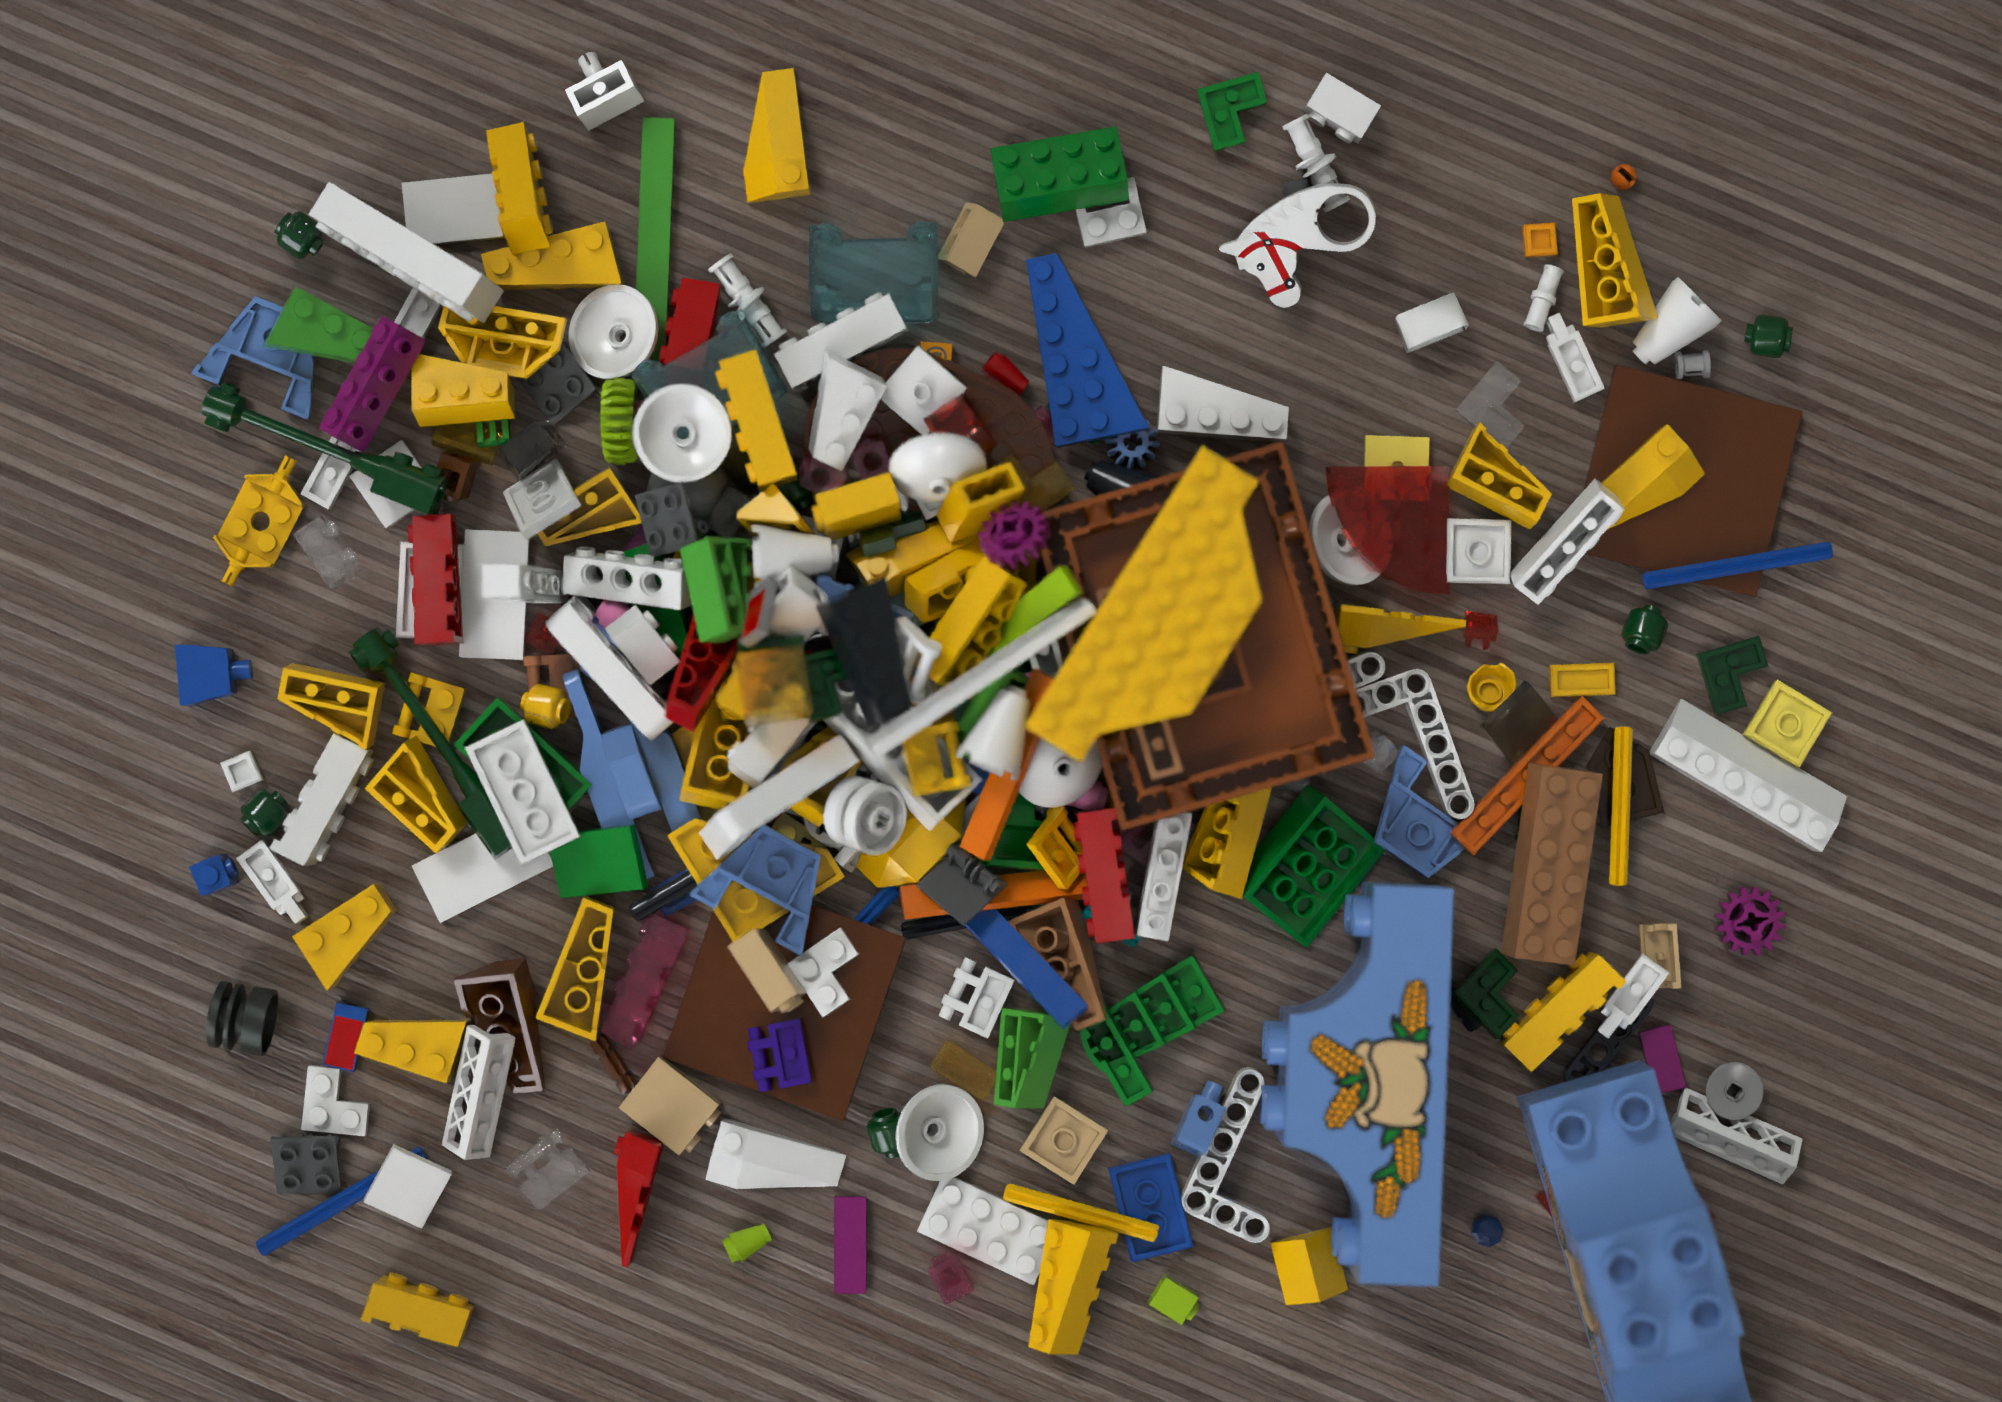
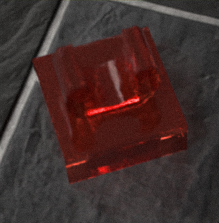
M1465 611L1463 620L1467 621L1466 627H1463L1466 647L1470 648L1471 641L1475 638L1481 639L1483 650H1487L1490 646V641L1496 642L1498 633L1497 615Z
M537 612L524 642L555 655L560 642L546 626V621L549 617Z

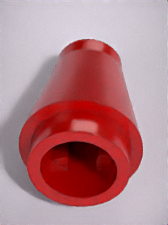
M997 351L990 356L981 369V372L986 377L1009 387L1019 395L1030 381L1004 353L1001 355Z

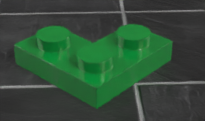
M1259 72L1199 88L1196 91L1213 151L1217 152L1245 144L1237 113L1267 104Z

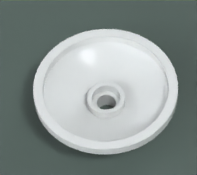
M607 285L596 289L581 301L572 316L568 333L571 353L584 371L600 379L614 380V378H625L635 373L647 362L657 342L658 319L653 305L641 292L626 285ZM626 333L625 339L620 342L621 335Z
M676 384L659 389L643 402L635 417L633 440L641 461L654 474L669 481L691 482L709 475L722 463L731 443V425L723 405L710 392L694 385ZM680 427L688 428V438L680 439L677 435V430Z
M935 433L916 437L901 445L894 452L889 462V472L891 473L895 488L909 498L926 503H943L954 482L987 470L985 454L975 442L963 436L948 433Z
M1355 490L1333 492L1318 503L1310 519L1309 532L1320 568L1333 580L1349 586L1362 585L1376 579L1386 568L1392 550L1391 529L1379 505L1369 496Z
M1040 738L1019 793L1035 805L1050 808L1065 806L1083 797L1096 782L1102 766L1096 740L1080 763ZM1063 763H1066L1067 766L1065 770L1059 772V766Z
M933 1085L918 1092L904 1107L896 1129L897 1150L904 1165L915 1175L931 1181H944L961 1174L974 1161L982 1145L984 1121L981 1110L969 1093L952 1085ZM932 1124V1130L927 1133L928 1126Z

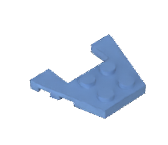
M255 296L229 326L230 329L208 351L210 353L193 369L192 375L221 386L233 355L291 377L292 382L281 410L310 421L312 416L315 356L262 347L283 307Z
M1401 745L1374 843L1425 878H1429L1459 855L1464 848L1449 834L1458 823L1410 790V787L1428 761L1407 746Z
M763 825L704 878L689 895L716 909L731 880L736 881L790 911L775 942L801 956L804 949L821 856L772 828Z

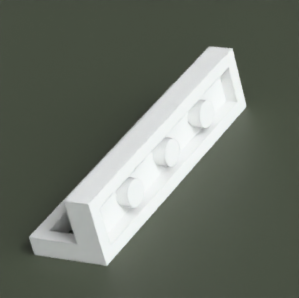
M467 1025L442 1141V1146L464 1160L487 1158L491 1155L515 1043V1037L509 1033L489 1034L476 1025ZM476 1038L481 1041L479 1054L476 1053L475 1049ZM470 1068L474 1076L472 1084H470L468 1077ZM463 1098H465L467 1104L465 1115L462 1108ZM457 1128L461 1135L460 1143L454 1141Z
M1686 1087L1682 1090L1677 1111L1669 1121L1675 1138L1780 1184H1784L1797 1168L1802 1138L1752 1116L1740 1120H1729L1733 1126H1724L1717 1119L1716 1116L1718 1114L1712 1110L1706 1096ZM1688 1101L1699 1105L1703 1113L1697 1114L1686 1109ZM1752 1128L1758 1131L1762 1139L1756 1140L1750 1137L1746 1129ZM1781 1141L1791 1145L1790 1154L1781 1151L1775 1142Z

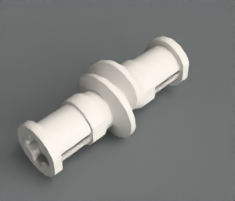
M1308 113L1282 126L1284 131L1288 130L1296 147L1295 150L1302 159V162L1295 166L1296 170L1307 169L1302 178L1310 176L1313 186L1328 183L1339 184L1337 175L1330 166L1336 155L1334 153L1324 154L1319 138H1316L1307 120L1310 118ZM1344 193L1333 195L1324 201L1325 207L1323 210L1326 213L1351 199L1349 195L1345 196Z
M730 253L711 266L708 271L710 273L714 272L725 287V292L733 299L727 307H739L734 314L735 319L744 314L746 321L750 326H753L763 340L762 346L765 348L784 335L787 330L779 326L770 313L771 310L761 301L760 296L765 290L764 287L753 289L748 278L741 273L733 262L732 258L734 256Z

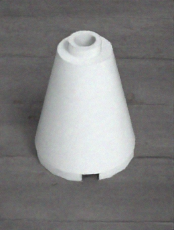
M1677 277L1671 282L1655 307L1658 319L1647 320L1633 340V343L1637 346L1633 353L1645 365L1649 361L1657 364L1716 328L1722 320Z
M759 524L751 525L752 532H758V537H752L754 578H760V581L754 582V588L768 577L777 581L789 565L805 577L830 571L832 570V563H838V545L831 544L830 537Z
M1009 685L1007 690L1000 689L959 747L956 756L962 759L963 754L970 756L969 764L1001 777L1007 771L1012 773L1011 780H1017L1026 735L1025 725L1028 722L1031 701L1025 698L1027 692Z

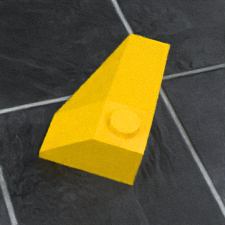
M794 68L762 72L743 170L748 203L811 195Z
M1668 424L1658 429L1602 482L1605 487L1619 497L1625 509L1618 521L1608 529L1682 496L1705 475L1689 446Z
M939 520L925 523V531L895 539V549L865 556L863 547L860 545L845 555L863 582L886 577L889 598H892L904 590V577L978 539L979 536L976 533L950 543Z
M1340 605L1335 609V621L1344 652L1348 654H1358V649H1366L1466 627L1467 621L1422 615L1420 617L1408 612L1384 613V609Z

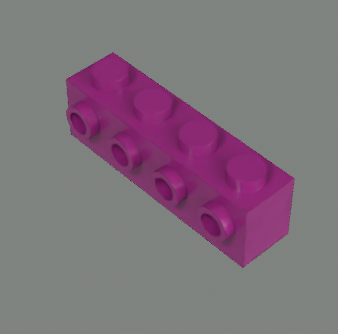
M381 316L379 322L372 329L371 336L365 347L357 356L347 379L342 383L333 404L325 413L324 420L319 428L364 453L427 340L390 319Z

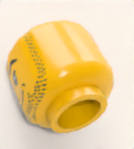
M536 684L529 692L523 694L520 708L524 711L525 720L529 724L547 729H555L567 721L571 710V702L567 699L566 693L562 689L544 684Z

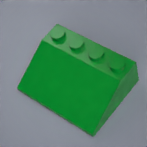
M1307 785L1255 849L1242 897L1307 948L1344 903L1345 896L1352 893L1386 850L1374 843V838L1326 796L1310 785Z

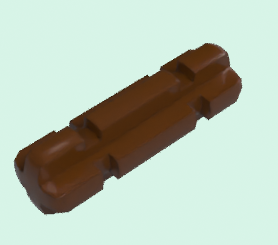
M604 1034L596 1038V1042L592 1041L590 1043V1046L595 1054L599 1053L601 1056L599 1060L612 1080L616 1079L618 1082L615 1085L622 1094H626L637 1085V1082L632 1074H627L628 1068L615 1048L611 1049L610 1045L612 1044L608 1037Z

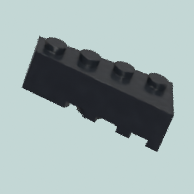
M886 577L870 579L815 606L867 724H885L909 711L911 707Z

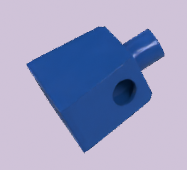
M175 645L180 706H193L237 694L236 680L253 678L252 661H234L233 649Z

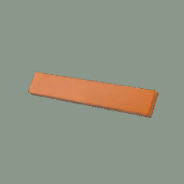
M1032 669L1024 691L1027 692L1025 698L1031 701L1028 720L1055 679L1039 669ZM1026 729L1017 780H1011L1012 773L1005 771L1003 777L991 772L989 773L959 847L982 860H991L1040 741L1039 736Z
M1579 696L1474 806L1471 815L1462 819L1449 834L1471 856H1474L1522 806L1528 763L1560 766L1605 718L1583 696Z
M1045 870L998 875L1008 885L981 911L1052 903L1061 898L1083 899L1082 887L1088 886L1086 873L1079 874L1068 890L1059 889ZM917 884L900 886L899 892L904 919L949 914L916 886Z

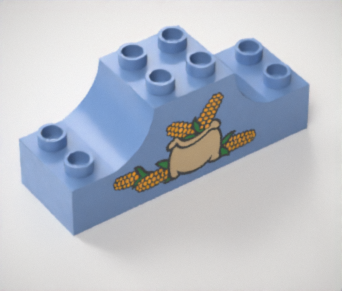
M1361 881V895L1345 896L1344 933H1350L1351 936H1359V950L1347 972L1331 989L1321 996L1302 1004L1280 1006L1279 1021H1263L1262 1059H1266L1267 1064H1277V1085H1261L1259 1122L1264 1124V1130H1275L1276 1137L1284 1147L1296 1148L1314 1154L1330 1164L1339 1174L1349 1196L1348 1218L1333 1217L1331 1253L1332 1256L1337 1257L1338 1265H1346L1358 1283L1438 1286L1454 895V888L1442 885Z
M1637 1060L1516 1096L1606 1402H1752L1745 1381L1739 1350V1335L1744 1334L1707 1206L1699 1197L1680 1155L1654 1068Z

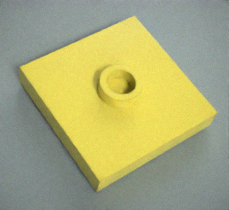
M1365 435L1363 493L1373 500L1427 502L1430 437Z
M1777 679L1773 682L1743 735L1799 768L1832 712Z

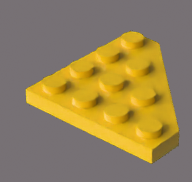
M693 818L667 834L698 885L736 849L717 860L699 834L709 821ZM752 832V833L744 840V842H745L754 832ZM797 842L821 856L813 897L845 877L828 849ZM731 880L716 909L712 908L733 942L752 929L764 928L789 912V910L734 880Z

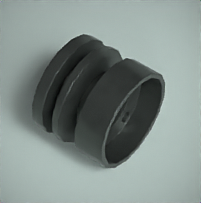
M220 981L211 1000L207 1015L206 1036L208 1047L219 1048L223 1042L224 1050H232L239 1037L242 1053L265 1056L269 1050L276 1026L279 1005L278 991L256 986L252 989L248 999H246L244 984L238 983L233 989L231 982Z

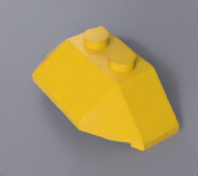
M443 306L438 329L461 363L508 372L509 377L527 380L560 351L567 319L494 306L484 323L476 318L469 322L454 313L453 310Z
M967 796L931 831H928L906 808L905 828L897 843L881 855H868L861 852L856 867L878 889L918 884L944 858L948 847L952 843L957 844L963 838Z

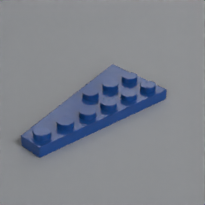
M1054 253L1026 259L1056 447L1061 448L1151 429L1139 409L1134 395L1129 390L1122 376L1123 374L1103 336L1098 331L1087 306H1085L1079 295L1077 287L1060 255Z

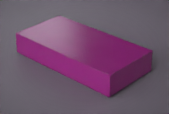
M1667 1024L1639 1031L1638 1035L1645 1063L1654 1068L1661 1093L1685 1088L1686 1084L1671 1025Z

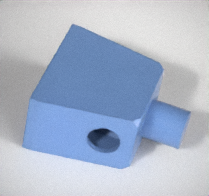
M1207 1080L1202 1094H1195L1190 1098L1171 1139V1145L1197 1157L1207 1153L1226 1108L1218 1104L1225 1089L1223 1086ZM1200 1109L1206 1111V1121L1199 1118L1198 1112Z

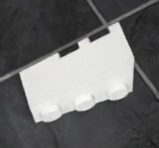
M824 349V362L821 379L819 380L816 409L814 410L808 448L813 458L842 471L887 385L881 376Z

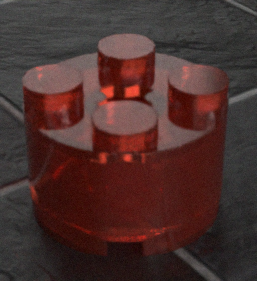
M962 393L923 418L933 434L937 432L948 433L968 438L975 442L985 455L997 446L989 429L984 422L982 423L977 416L978 413Z

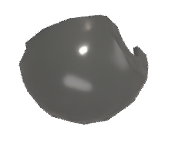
M721 465L712 473L699 480L684 482L693 519H701L708 525L729 483L728 476ZM652 472L647 491L678 482L666 480Z

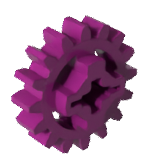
M1013 501L1011 508L1008 509L1002 504L1000 505V513L997 514L991 511L989 514L992 520L990 522H982L985 531L978 533L982 541L979 545L991 563L997 562L1000 568H1004L1008 562L1012 569H1016L1020 561L1027 566L1029 565L1028 558L1030 556L1038 559L1040 555L1037 550L1039 548H1047L1048 545L1044 539L1051 537V533L1047 528L1049 523L1039 507L1032 508L1027 501L1022 507L1019 506L1017 501Z
M1753 886L1749 894L1745 887H1738V896L1728 892L1729 902L1719 901L1718 903L1723 912L1714 914L1715 918L1721 920V924L1715 926L1714 929L1724 932V935L1719 939L1720 942L1726 943L1730 941L1729 950L1733 952L1741 947V955L1748 956L1750 949H1752L1754 955H1761L1762 946L1771 951L1773 947L1770 941L1772 939L1777 941L1782 939L1776 933L1777 929L1786 928V925L1779 923L1778 919L1785 916V912L1776 911L1775 909L1780 904V901L1777 899L1769 901L1771 892L1764 891L1759 895L1758 887ZM1752 900L1763 904L1767 911L1756 909ZM1737 905L1738 911L1736 912L1734 917L1730 919V914L1734 907ZM1748 914L1749 916L1761 918L1751 923V927L1739 925V923H1743L1744 920L1748 919ZM1766 924H1770L1767 933L1762 937V931ZM1732 932H1742L1748 943L1736 938Z

